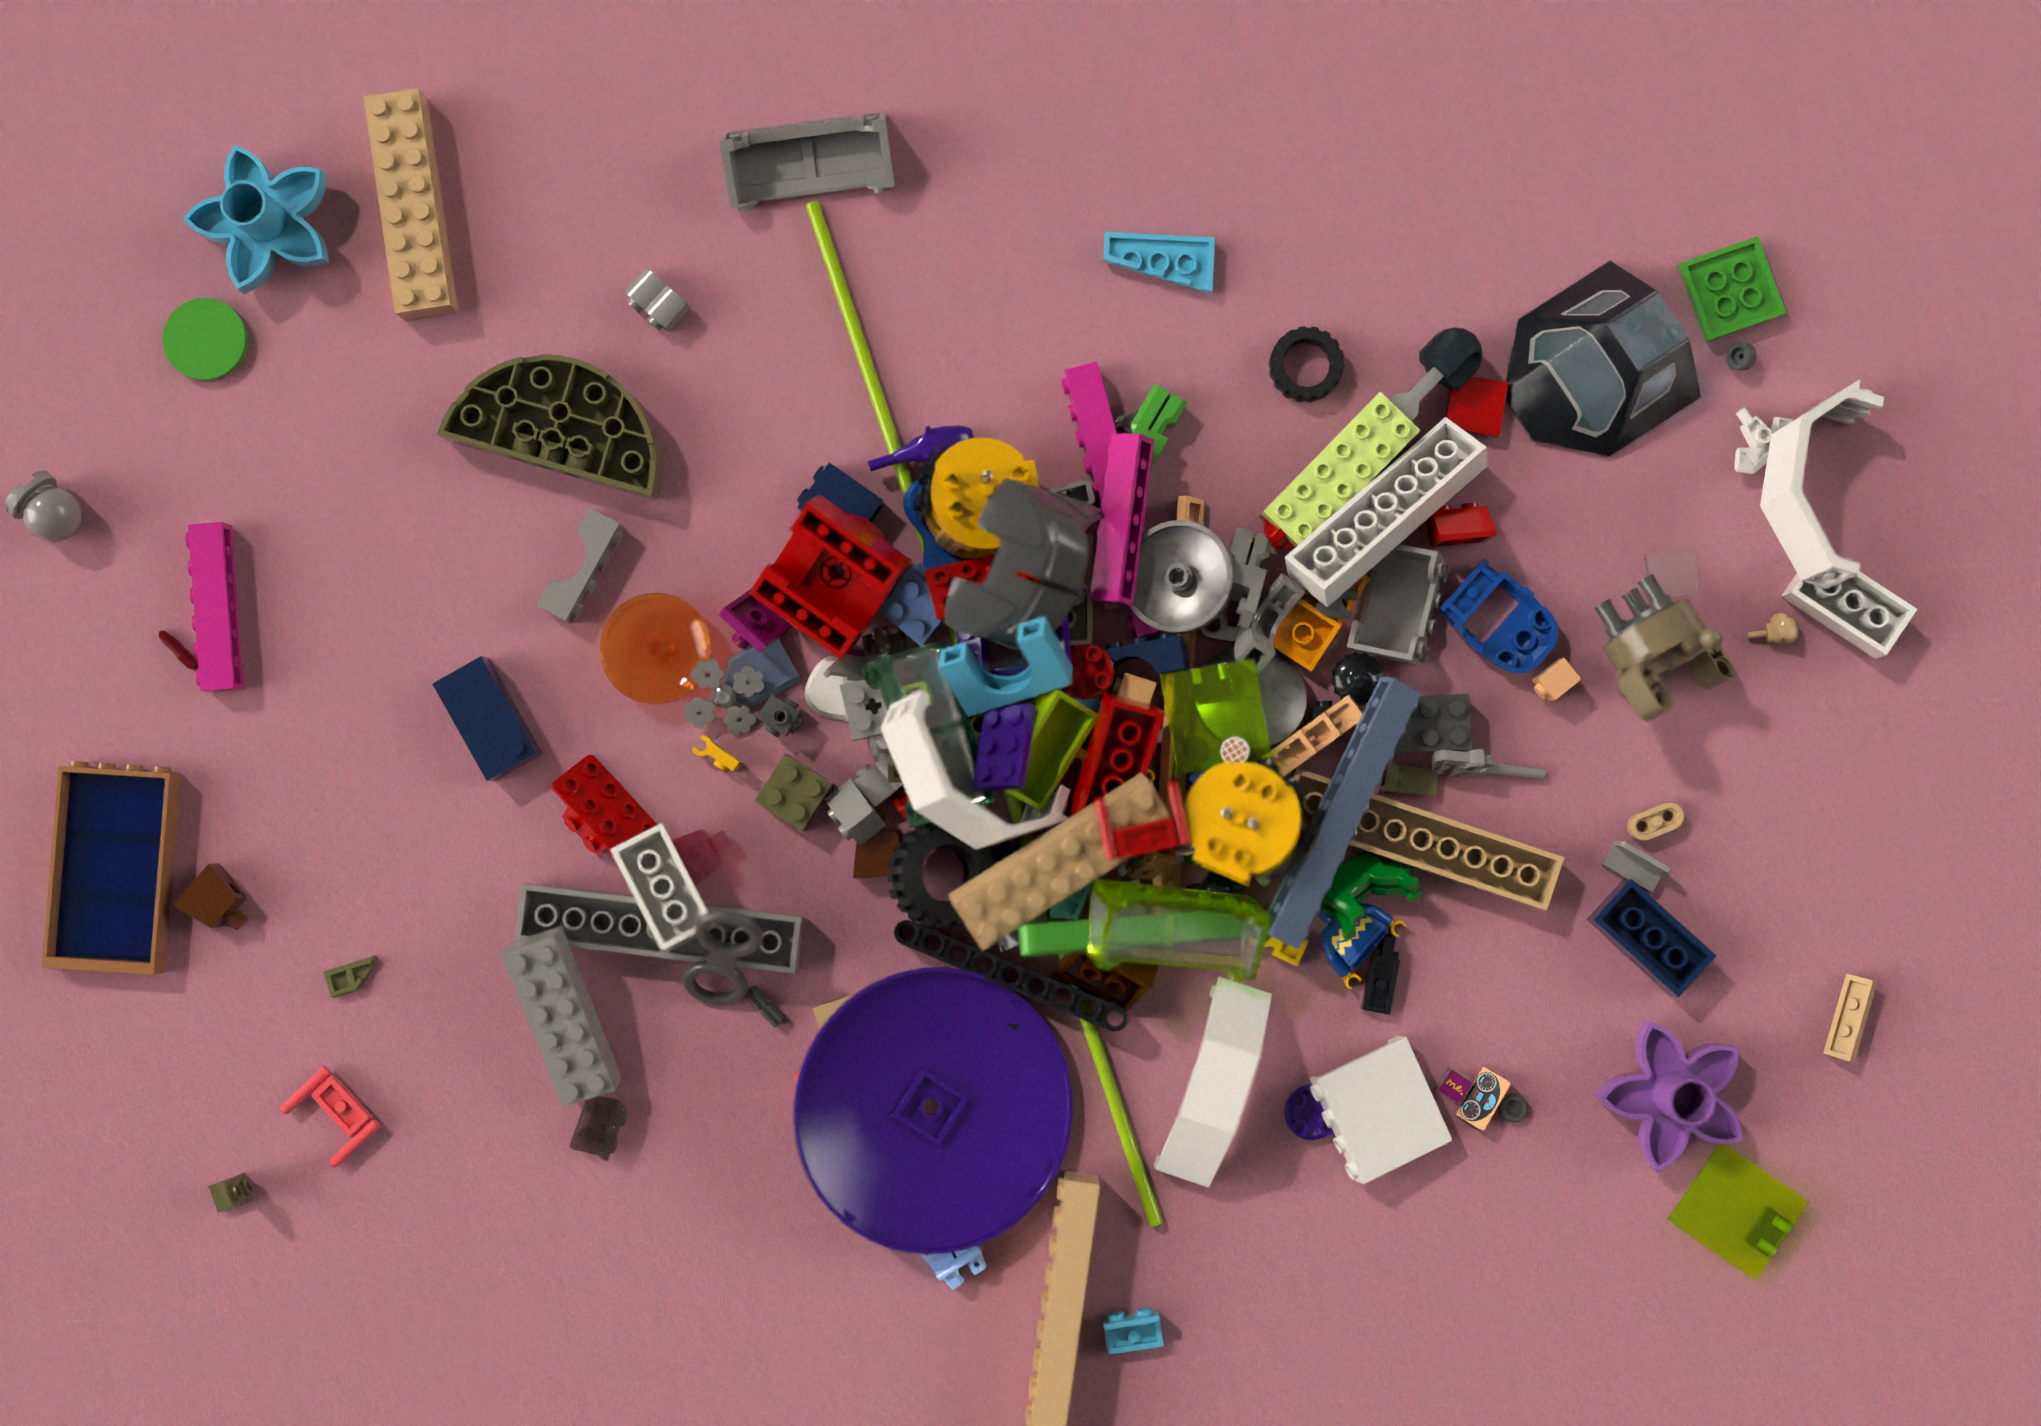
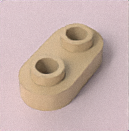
M1661 803L1632 815L1628 820L1627 829L1634 839L1650 840L1680 827L1684 820V813L1681 807L1675 803ZM1665 811L1670 813L1669 821L1663 819ZM1640 821L1645 824V829L1642 832L1637 829V824Z

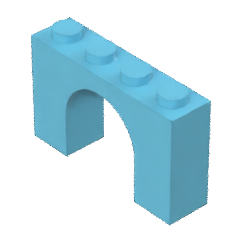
M1045 616L1018 625L1017 643L1026 657L1029 666L1023 672L1016 675L999 676L985 670L979 664L967 642L941 650L939 670L968 717L983 714L988 710L1001 706H1008L1029 697L1033 698L1048 691L1062 689L1072 684L1073 666Z

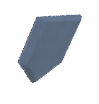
M778 639L760 653L751 645L729 657L726 661L723 671L724 675L721 678L720 684H728L733 688L735 682L734 674L741 672V669L747 665L752 666L755 671H760L763 675L761 679L764 683L763 690L758 693L754 692L751 697L745 696L744 693H736L735 702L755 707L768 700L771 694H779L802 681V678L782 642Z

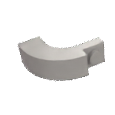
M1282 573L1267 591L1264 589L1261 591L1256 613L1249 628L1240 626L1234 645V655L1237 662L1254 673L1259 674L1275 655L1273 646L1275 633L1284 617L1305 593L1301 585Z

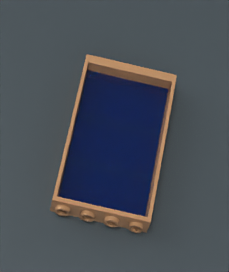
M70 761L69 766H58L41 968L147 975L165 973L181 773H171V767L153 766V772L143 771V765L125 764V770L115 769L116 764L97 763V768H89L88 762Z

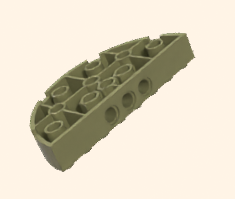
M550 354L526 358L518 357L488 369L470 382L457 400L452 402L437 432L438 436L447 441L657 501L661 479V458L658 442L648 417L633 396L614 378L603 370L575 358Z

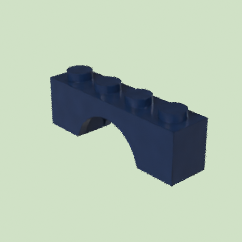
M1163 633L1159 635L1160 639L1149 641V637L1133 639V644L1122 646L1121 642L1105 645L1106 649L1104 651L1108 653L1113 662L1114 672L1122 663L1131 659L1146 660L1152 665L1156 673L1162 676L1186 672L1190 669L1185 638L1179 635L1176 636V633Z

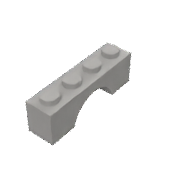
M590 508L577 530L586 548V559L582 569L568 580L549 581L536 605L566 622L572 623L573 619L577 620L584 609L582 603L587 595L590 596L597 586L598 582L595 579L600 570L604 571L609 565L611 550L614 546L618 547L624 537V532H622L624 526Z

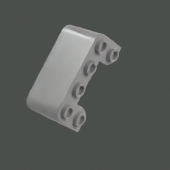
M1399 544L1370 569L1371 575L1360 620H1353L1347 648L1420 667L1422 662L1426 663L1429 657L1430 646H1427L1429 635L1433 636L1435 632L1436 619H1433L1435 609H1439L1442 603L1443 593L1440 592L1442 582L1447 581L1449 566L1445 565V559L1438 551Z

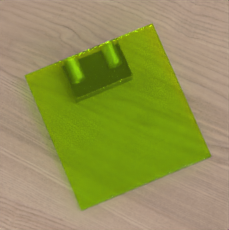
M1255 658L1160 674L1178 774L1207 770L1224 763L1225 761L1221 756V746L1225 740L1233 736L1244 738L1250 746V755L1245 761L1246 763L1257 762V755L1263 760L1266 756L1272 759Z
M1718 1144L1667 1220L1757 1281L1809 1201L1727 1145Z

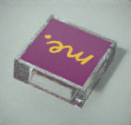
M1449 1066L1434 1090L1460 1106L1474 1082Z

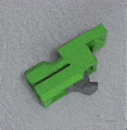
M1154 384L1139 410L1133 414L1118 416L1114 423L1115 429L1124 428V431L1128 434L1140 433L1154 439L1152 468L1168 438L1162 435L1166 428L1175 426L1187 402L1173 393L1169 395L1168 390Z

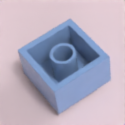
M921 563L912 567L907 572L879 612L916 643L923 646L933 638L945 620L941 621L936 617L924 577L927 568Z

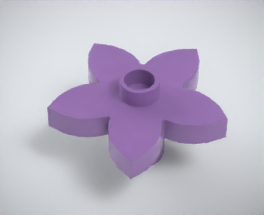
M1644 1020L1635 1043V1057L1641 1072L1624 1073L1613 1077L1604 1083L1594 1096L1606 1108L1623 1117L1642 1119L1639 1127V1145L1649 1167L1657 1172L1671 1165L1681 1156L1686 1148L1690 1132L1705 1141L1716 1144H1730L1743 1141L1741 1126L1735 1112L1727 1103L1715 1096L1734 1076L1738 1065L1739 1048L1719 1043L1703 1044L1685 1055L1681 1043L1666 1028Z

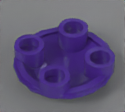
M1312 1084L1298 1087L1290 1094L1285 1103L1284 1116L1286 1124L1293 1134L1302 1139L1314 1141L1332 1134L1333 1130L1332 1127L1329 1128L1322 1117L1324 1109L1320 1101L1317 1102L1310 1090Z

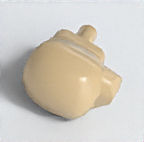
M1778 613L1773 615L1770 623L1764 624V630L1747 632V638L1766 637L1767 643H1791L1798 637V624L1795 619L1788 617L1786 613Z

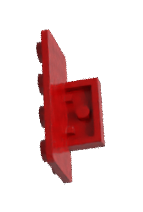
M996 554L926 569L924 577L938 620H945L946 601L954 579L959 577L977 584H983ZM1017 570L1016 576L1040 584L1041 579Z
M593 755L584 757L553 781L551 789L567 805V809L562 815L565 825L572 832H576L583 839L585 847L590 852H595L598 857L607 850L612 854L610 849L657 826L655 821Z

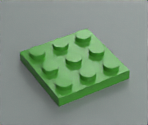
M1758 236L1682 262L1677 266L1705 343L1786 314Z

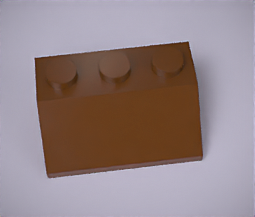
M1136 948L1070 953L1063 955L1054 974L1093 995L1122 1006L1127 1012L1153 987L1160 961Z

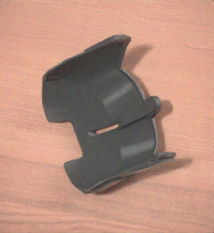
M1004 479L989 498L978 521L979 527L1000 539L1001 544L983 584H977L959 577L954 579L946 601L944 624L960 633L992 641L1021 654L1023 652L1017 643L1019 624L1045 616L1053 632H1055L1064 622L1072 606L1080 604L1086 595L1087 585L1083 584V580L1088 566L1089 546L1085 530L1095 521L1102 519L1101 509L1087 502L1056 492L1049 494L1029 483L1015 479ZM1017 570L1041 579L1040 584L1016 576Z

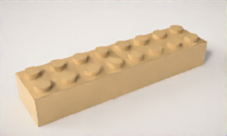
M418 88L365 96L364 104L395 314L404 321L459 313L428 100Z
M1142 773L1103 796L1106 800L1112 830L1171 818L1151 783ZM1092 803L948 895L980 948L984 950L1131 856L1106 861L1095 804Z

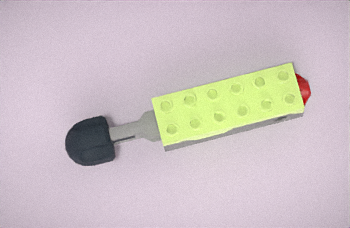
M1454 327L1444 329L1435 335L1419 352V361L1426 368L1427 374L1409 392L1396 393L1390 400L1379 392L1262 512L1259 518L1264 522V535L1272 542L1274 549H1295L1376 477L1420 431L1412 420L1418 415L1419 401L1437 383L1444 385L1451 391L1460 390L1475 375L1481 366L1483 356L1482 346L1475 334L1464 328Z

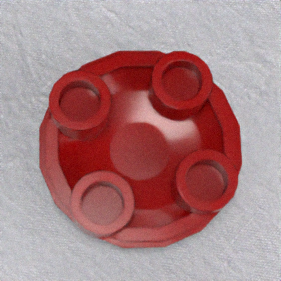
M1092 644L1077 645L1071 649L1073 666L1072 684L1065 686L1066 691L1072 697L1084 700L1095 699L1104 694L1111 686L1114 677L1113 662L1108 653L1099 646Z

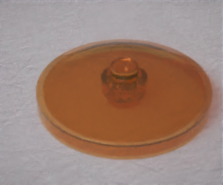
M665 593L642 594L621 604L608 618L600 638V659L609 681L625 696L646 704H667L689 695L698 687L697 682L691 678V671L697 668L696 664L698 661L703 660L706 662L712 659V638L704 618L686 601Z

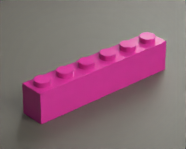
M1140 433L1111 434L1108 446L1107 470L1104 475L1105 486L1101 501V514L1103 517L1100 519L1097 530L1098 539L1096 554L1093 560V578L1090 584V600L1105 605L1133 606L1154 447V439Z
M223 522L188 525V533H186L185 540L188 549H190V560L187 567L189 575L192 577L190 600L194 604L195 614L192 616V627L196 632L197 641L194 644V655L198 659L199 668L196 671V682L200 687V691L204 692L243 690L232 526Z

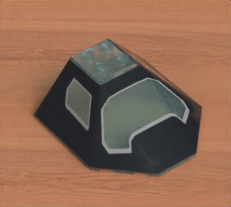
M1608 261L1517 321L1514 344L1507 368L1506 382H1508L1505 401L1533 442L1558 445L1561 448L1580 452L1586 451L1599 456L1610 457L1701 398L1690 338L1657 290L1612 261Z

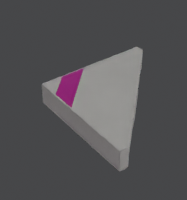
M855 645L842 659L838 658L828 667L823 675L826 678L833 675L846 677L847 680L860 681L888 673L859 646Z

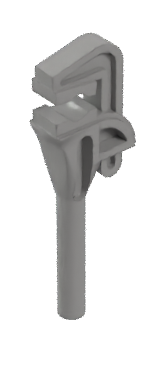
M1474 749L1465 752L1439 750L1433 753L1431 759L1432 772L1442 774L1446 769H1449V775H1454V777L1497 774L1543 780L1546 775V771L1543 768L1493 763V756L1485 754L1484 749Z

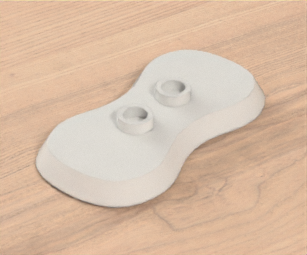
M831 655L822 659L812 670L805 686V699L808 706L817 715L827 719L848 722L840 685L856 681L833 675L826 678L823 675L826 669L838 659L837 656ZM875 700L869 702L870 705L867 706V710H871L873 714L879 713L878 709L882 708V704H877ZM884 735L876 736L879 748L883 750L888 748Z

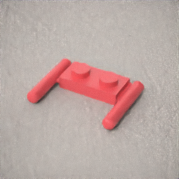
M326 1066L319 1069L280 1106L283 1114H289L311 1094V1097L347 1136L352 1138L329 1160L330 1165L335 1168L340 1166L381 1127L380 1123L372 1118V1114Z

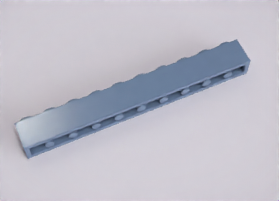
M1380 677L1259 931L1296 949H1299L1300 945L1306 940L1308 928L1313 918L1320 911V903L1325 893L1332 886V878L1337 868L1344 861L1345 851L1350 841L1356 836L1357 826L1361 817L1369 808L1372 794L1379 787L1384 769L1394 756L1395 746L1406 731V723L1418 706V698L1421 694L1419 691L1395 678Z

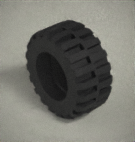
M934 822L918 825L915 827V830L908 831L902 836L903 841L896 843L893 851L896 853L894 858H889L887 866L892 867V874H887V883H892L893 889L889 891L891 897L899 901L897 907L901 912H907L910 920L920 922L923 926L935 928L965 926L951 900H936L926 890L922 879L924 862L928 855L937 848L952 850L959 857L963 865L964 880L962 885L999 863L998 858H992L991 856L994 848L991 845L975 850Z

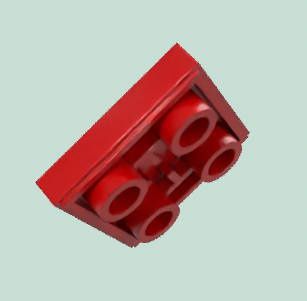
M1472 377L1460 390H1449L1445 417L1467 433L1493 438L1500 437L1508 382Z

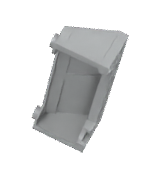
M885 111L723 132L719 140L730 208H737L738 211L753 210L754 205L759 203V201L864 187L873 189L874 193H885L890 191V187H895Z

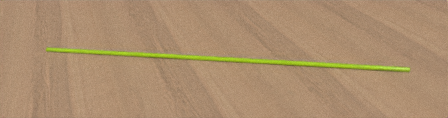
M812 201L806 204V208L888 452L892 454L902 447L819 201ZM907 462L893 465L903 496L913 483ZM914 527L920 547L924 555L922 537ZM947 626L955 646L957 645L956 631ZM983 718L980 721L981 728L983 724ZM1003 790L1014 825L1020 824L1024 812L1021 800ZM1032 834L1019 837L1022 846H1026L1034 841ZM1047 909V910L1045 911V913H1046V915H1047V918H1048V911H1049V909ZM1048 918L1050 923L1061 922L1060 919ZM1058 954L1060 961L1064 954ZM1067 981V983H1068L1069 985H1072V986H1074V987H1077L1076 985H1074V984H1072V983H1070V982ZM1088 1000L1083 1001L1081 1004L1083 1013L1092 1015ZM1080 1018L1149 1226L1160 1225L1163 1221L1097 1025Z

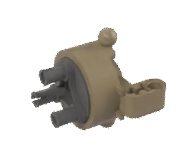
M1654 573L1638 582V585H1640L1651 603L1649 607L1637 587L1630 590V593H1625L1621 596L1634 615V618L1627 622L1626 620L1622 621L1611 603V599L1604 601L1594 608L1607 628L1605 632L1610 640L1609 643L1603 646V650L1617 671L1615 672L1616 675L1619 676V692L1623 697L1627 698L1637 716L1644 721H1650L1672 708V696L1661 678L1687 664L1699 685L1706 690H1711L1734 676V668L1720 646L1723 641L1722 633L1713 627L1706 628L1689 599L1673 602L1670 595L1664 593Z

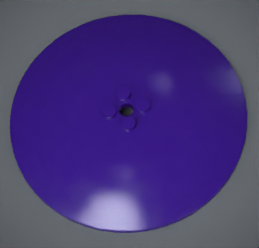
M945 967L919 968L889 975L871 983L845 1001L827 1019L811 1043L800 1068L793 1103V1126L800 1161L808 1180L827 1208L843 1224L864 1238L893 1250L916 1254H944L980 1245L999 1236L1027 1215L1050 1187L1061 1166L1071 1134L1073 1117V1094L1066 1060L1058 1041L1040 1014L1016 992L984 979V976L981 974ZM1006 1024H1019V1027L1015 1030ZM929 1099H934L937 1102V1110L933 1114H925L923 1111L924 1103Z

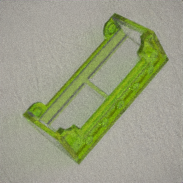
M1095 879L1091 894L1088 955L1097 967L1104 970H1112L1113 967L1120 965V961L1222 970L1228 975L1229 979L1235 982H1244L1245 980L1256 981L1272 917L1252 896Z

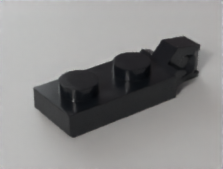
M1386 935L1381 940L1379 948H1375L1370 956L1361 1004L1362 1010L1390 1015L1400 964L1398 959L1399 952L1394 951L1396 937Z

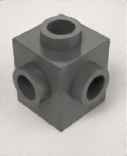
M771 694L756 717L767 724L764 729L777 738L780 734L786 737L789 733L794 735L803 722L799 719L802 713L797 710L799 707L797 703L786 696L782 701L773 694ZM784 712L785 719L780 722L778 717Z

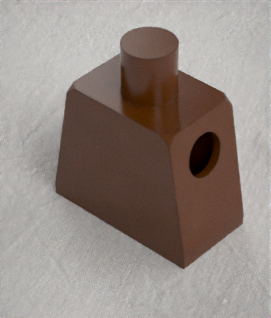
M885 814L880 815L882 820L885 822ZM885 826L861 846L856 842L853 878L881 877L892 874V867L887 865L889 858H894L896 854L893 851L896 843H901L898 830L886 831Z
M219 863L208 864L173 904L176 908L210 928L221 927L227 922L235 930H238L248 920V917L238 909L245 901L246 895Z

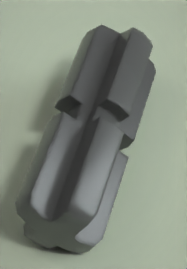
M751 986L748 989V993L744 998L757 1011L760 1010V1014L773 1027H778L785 1020V1015L773 1003L767 1002L769 999L756 986Z

